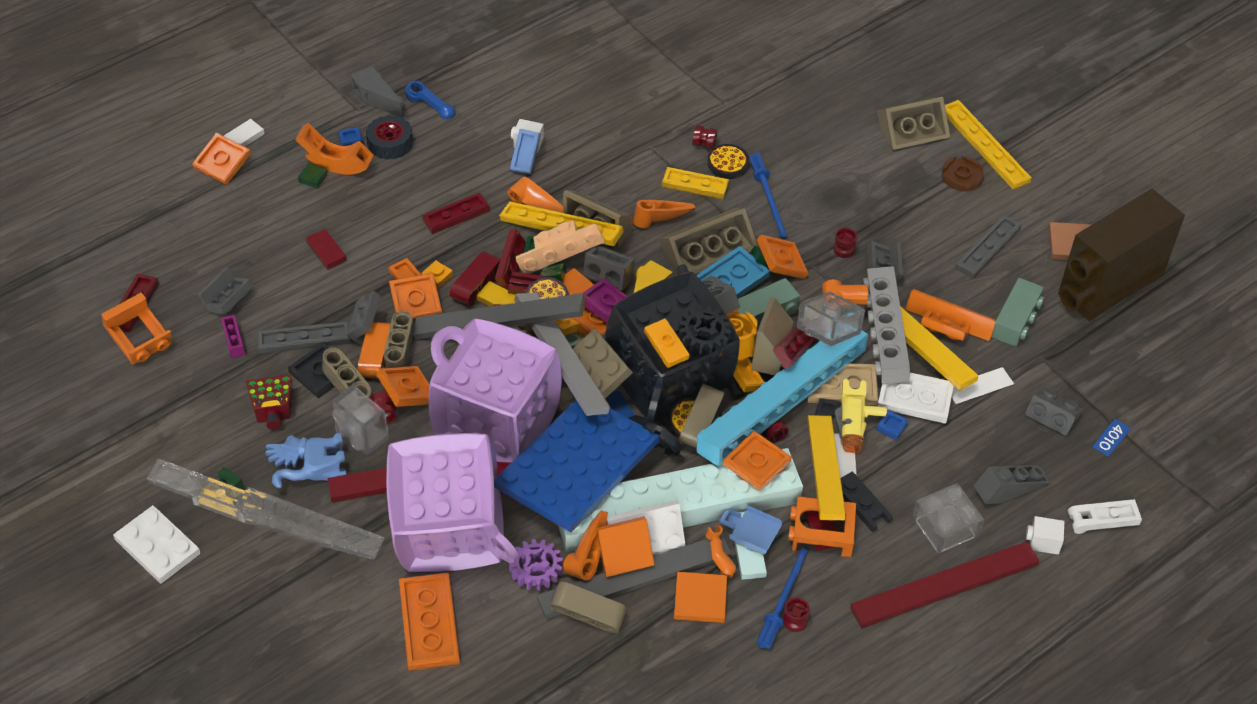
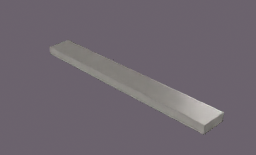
M537 293L516 294L514 301L518 303L539 300L540 297ZM552 320L529 324L538 339L557 349L561 376L586 416L608 414L610 408L556 322Z

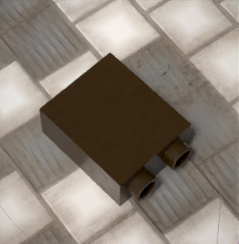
M1150 189L1077 233L1058 292L1064 306L1072 311L1077 310L1088 321H1091L1164 275L1185 214L1154 189Z

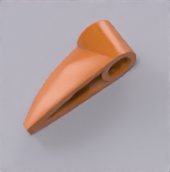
M527 177L520 178L507 190L509 198L515 203H524L529 206L564 213L563 205Z
M639 200L636 204L633 224L639 228H649L652 223L678 218L695 210L696 207L694 204L684 202Z
M601 510L581 537L575 553H571L565 558L563 570L567 575L582 580H590L594 576L601 554L596 528L606 526L608 512Z

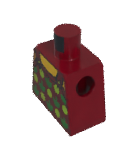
M291 374L246 380L249 398L257 422H266L268 429H278L281 426L280 420L291 417L294 393Z

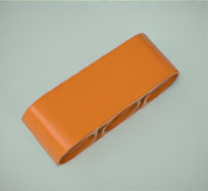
M373 322L371 330L365 333L358 362V372L363 378L378 379L376 375L378 369L385 368L384 350L391 323Z

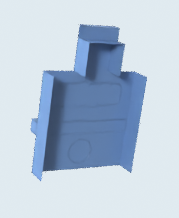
M748 505L742 518V514L732 509L730 511L725 510L719 523L735 529L732 535L730 534L729 539L747 546L749 551L754 549L762 554H766L782 526V520Z

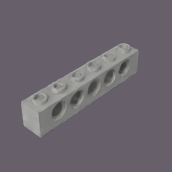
M894 266L867 269V278H863V285L868 286L869 294L866 307H871V310L868 311V322L873 324V327H870L871 341H876V344H873V357L878 358V361L875 362L876 375L881 376L882 384L910 382V365Z

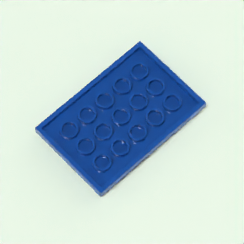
M576 400L494 479V488L567 531L572 532L659 443V435L654 432L650 433L642 425L609 408L608 414L586 416Z

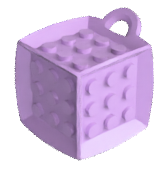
M476 318L471 320L463 329L448 326L436 332L431 342V354L437 367L429 386V415L434 434H486L493 444L497 462H513L549 427L558 408L562 376L557 349L517 329ZM453 339L459 345L453 356L448 360L444 354L443 347L447 340Z
M480 433L438 434L406 439L391 443L388 446L386 480L392 542L396 557L406 571H456L499 563L502 560L513 563L519 557L514 546L504 537L501 494L498 489L494 488V479L497 477V459L493 444L488 435Z

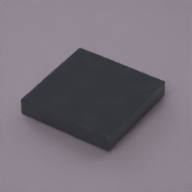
M324 342L288 367V372L317 398H320L335 387L322 370L323 353L329 348ZM329 361L332 364L337 363L336 361Z

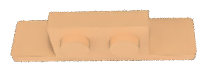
M574 220L564 222L556 228L542 231L537 236H534L535 249L516 256V261L523 273L530 274L604 243V238L596 223L578 230Z

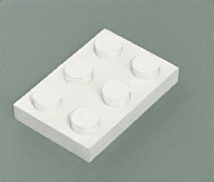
M910 373V382L882 384L877 407H887V410L895 413L946 423L954 385L947 380Z
M677 500L607 517L606 524L610 525L645 516L653 556L685 546L680 504Z
M153 505L113 534L114 539L160 584L201 554L199 548Z

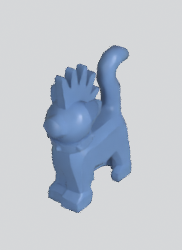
M336 433L333 438L315 437L309 439L304 437L299 439L291 435L287 437L284 444L266 445V449H268L266 455L270 456L268 461H276V467L285 464V468H287L291 463L293 467H296L298 459L304 460V467L301 470H277L272 475V484L276 488H282L281 480L285 478L292 481L306 479L328 481V478L346 475L345 469L339 468V464L345 461L341 433Z

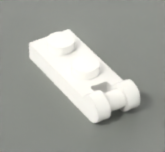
M1135 499L1076 505L1068 509L1069 518L1074 522L1072 524L1073 530L1077 534L1084 533L1087 530L1140 525L1142 521ZM1082 516H1088L1089 519H1083Z

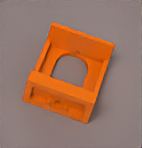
M142 292L101 314L103 326L132 365L147 360L150 355L157 351H163L172 344L171 331H165L147 307V300ZM139 316L154 338L134 348L119 326Z
M797 497L796 506H791L790 520L794 521V526L789 528L788 541H793L792 551H796L797 543L842 547L841 556L851 557L854 545L856 503L844 502L845 520H843V532L810 529L802 525L800 515L806 511H819L818 502L815 498Z

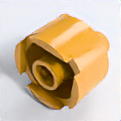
M738 309L727 314V317L740 339L739 361L754 356L757 321L752 314L746 311L745 314L738 313Z

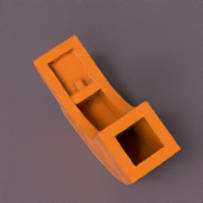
M309 123L303 125L295 139L307 151L305 157L316 166L327 169V171L338 174L352 175L360 173L367 169L374 156L360 141L349 146H339L329 142Z

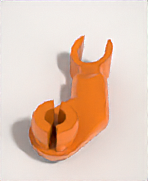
M718 525L714 530L715 532H713L708 527L705 536L711 540L712 559L719 567L720 575H727L728 579H730L736 571V566L723 550L722 540H720L723 528Z

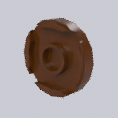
M961 156V159L953 157L943 165L942 179L952 189L958 191L975 190L983 182V167L975 159Z

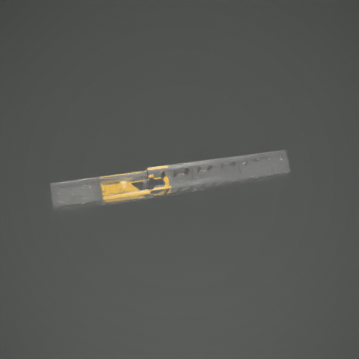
M159 458L147 477L148 483L191 498L196 506L263 529L341 552L375 560L385 540V537L248 487L245 491Z

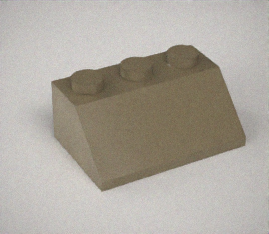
M934 97L877 110L880 130L891 150L950 137L943 97Z
M565 190L563 192V211L565 214L623 226L624 232L615 244L616 247L619 248L632 232V216L627 213L621 212L578 191Z
M770 297L757 332L751 370L776 375L784 366L773 349L793 329L794 321L773 297Z

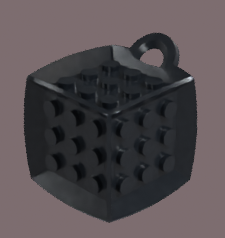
M693 272L672 276L635 292L615 304L608 319L605 340L633 372L621 384L636 406L647 417L646 422L653 423L669 415L673 405L683 398H697L703 383L720 391L728 386L737 366L740 339L732 323L730 326V339H728L726 347L721 346L720 352L712 349V354L709 355L707 350H703V353L700 355L698 353L699 349L695 348L691 352L690 344L683 345L689 353V359L669 368L666 367L644 333L646 326L666 318L679 338L678 328L679 322L682 321V315L688 314L690 308L697 311L698 305H701L703 310H706L709 305L713 312L716 309H720V316L726 314L713 294Z

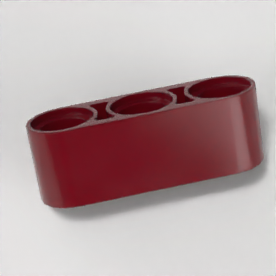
M482 251L453 283L450 289V297L468 306H472L477 301V294L489 281L492 283L495 281L500 258Z

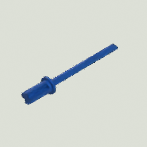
M756 152L754 155L751 154L749 156L755 172L753 175L754 179L761 181L780 236L787 238L767 181L770 171L765 168L760 153Z
M804 547L800 550L773 614H766L764 617L765 623L756 641L762 649L764 647L770 649L778 629L782 628L784 624L780 615L808 553V550Z

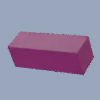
M235 314L221 317L231 358L245 355Z

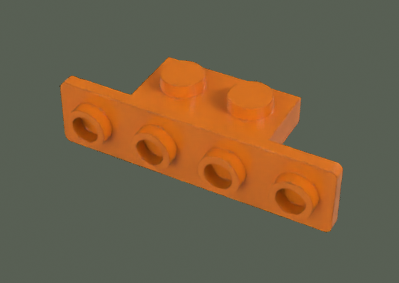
M915 289L911 291L906 306L907 311L923 316L921 325L925 326L927 330L941 332L952 340L963 341L967 334H971L989 341L994 331L995 319Z

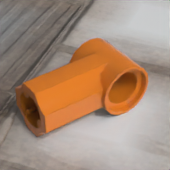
M834 279L827 280L822 285L824 306L828 309H839L843 304H867L868 302L867 285H842L840 281Z

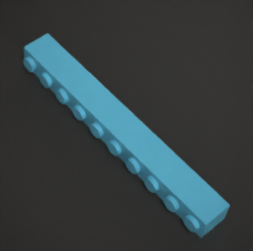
M847 321L840 327H836L831 334L822 338L814 347L807 349L792 366L778 371L772 379L764 382L752 394H748L738 405H734L726 414L718 417L713 424L706 429H702L697 436V453L719 467L723 460L753 431L761 434L845 368L847 364L866 351L868 334Z

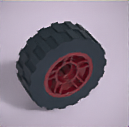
M386 115L374 119L371 124L369 123L368 129H366L369 151L374 156L376 155L378 158L387 160L403 157L413 146L410 123L405 121L404 118L395 115Z

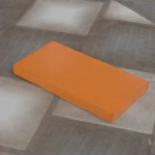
M449 572L400 578L399 585L408 670L460 664Z

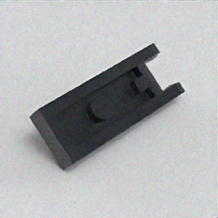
M853 471L840 478L843 500L856 503V515L872 532L878 529L877 524L874 522L877 518L882 517L887 523L893 520L889 511Z

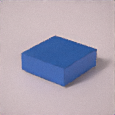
M359 127L338 131L342 146H349L358 141L363 144Z
M887 410L886 417L883 416L876 431L897 441L907 427L909 420Z

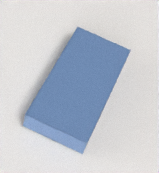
M519 129L510 165L511 171L531 175L541 137L540 133Z

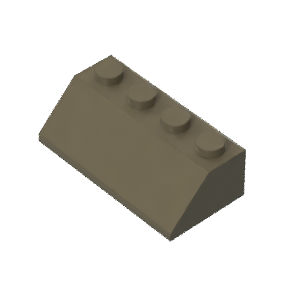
M745 208L731 209L659 238L665 257L673 269L676 271L679 265L686 264L689 272L694 274L702 272L739 246L748 253L751 252L754 245L758 246Z

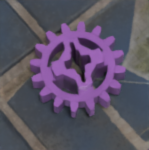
M532 539V544L529 545L523 541L522 549L517 546L515 547L519 557L513 563H509V571L513 580L518 579V586H522L525 583L527 584V590H530L532 586H536L537 591H540L541 585L550 588V581L558 582V575H562L563 558H561L560 550L554 551L553 543L546 546L544 539L540 544L536 543L535 539ZM549 560H551L553 563L552 567H550ZM521 562L523 563V568H524V569H521V568H520V563H521Z

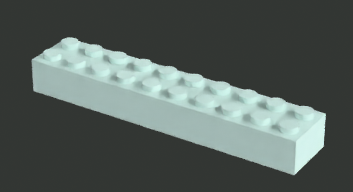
M788 448L781 449L791 456ZM793 459L762 491H759L725 467L723 463L719 467L713 463L621 482L572 532L559 525L558 527L567 553L576 551L585 530L601 510L608 512L607 517L677 500L680 504L684 528L720 520L725 510L730 511L732 509L736 512H745L747 505L764 511L796 504L797 497L802 496L803 485Z

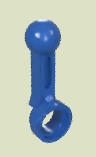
M412 81L407 84L405 95L409 100L414 102L424 100L443 119H451L455 116L454 107L444 103L428 90L426 85L424 87L419 81ZM411 88H418L420 91L414 92Z

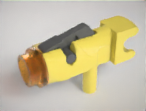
M848 379L843 380L841 387L842 406L834 412L841 439L840 443L843 446V450L849 453H856L862 450L864 445L863 434L867 426L865 418L868 415L886 417L887 407L865 406L866 381L864 380L860 382L858 389H852L849 386Z

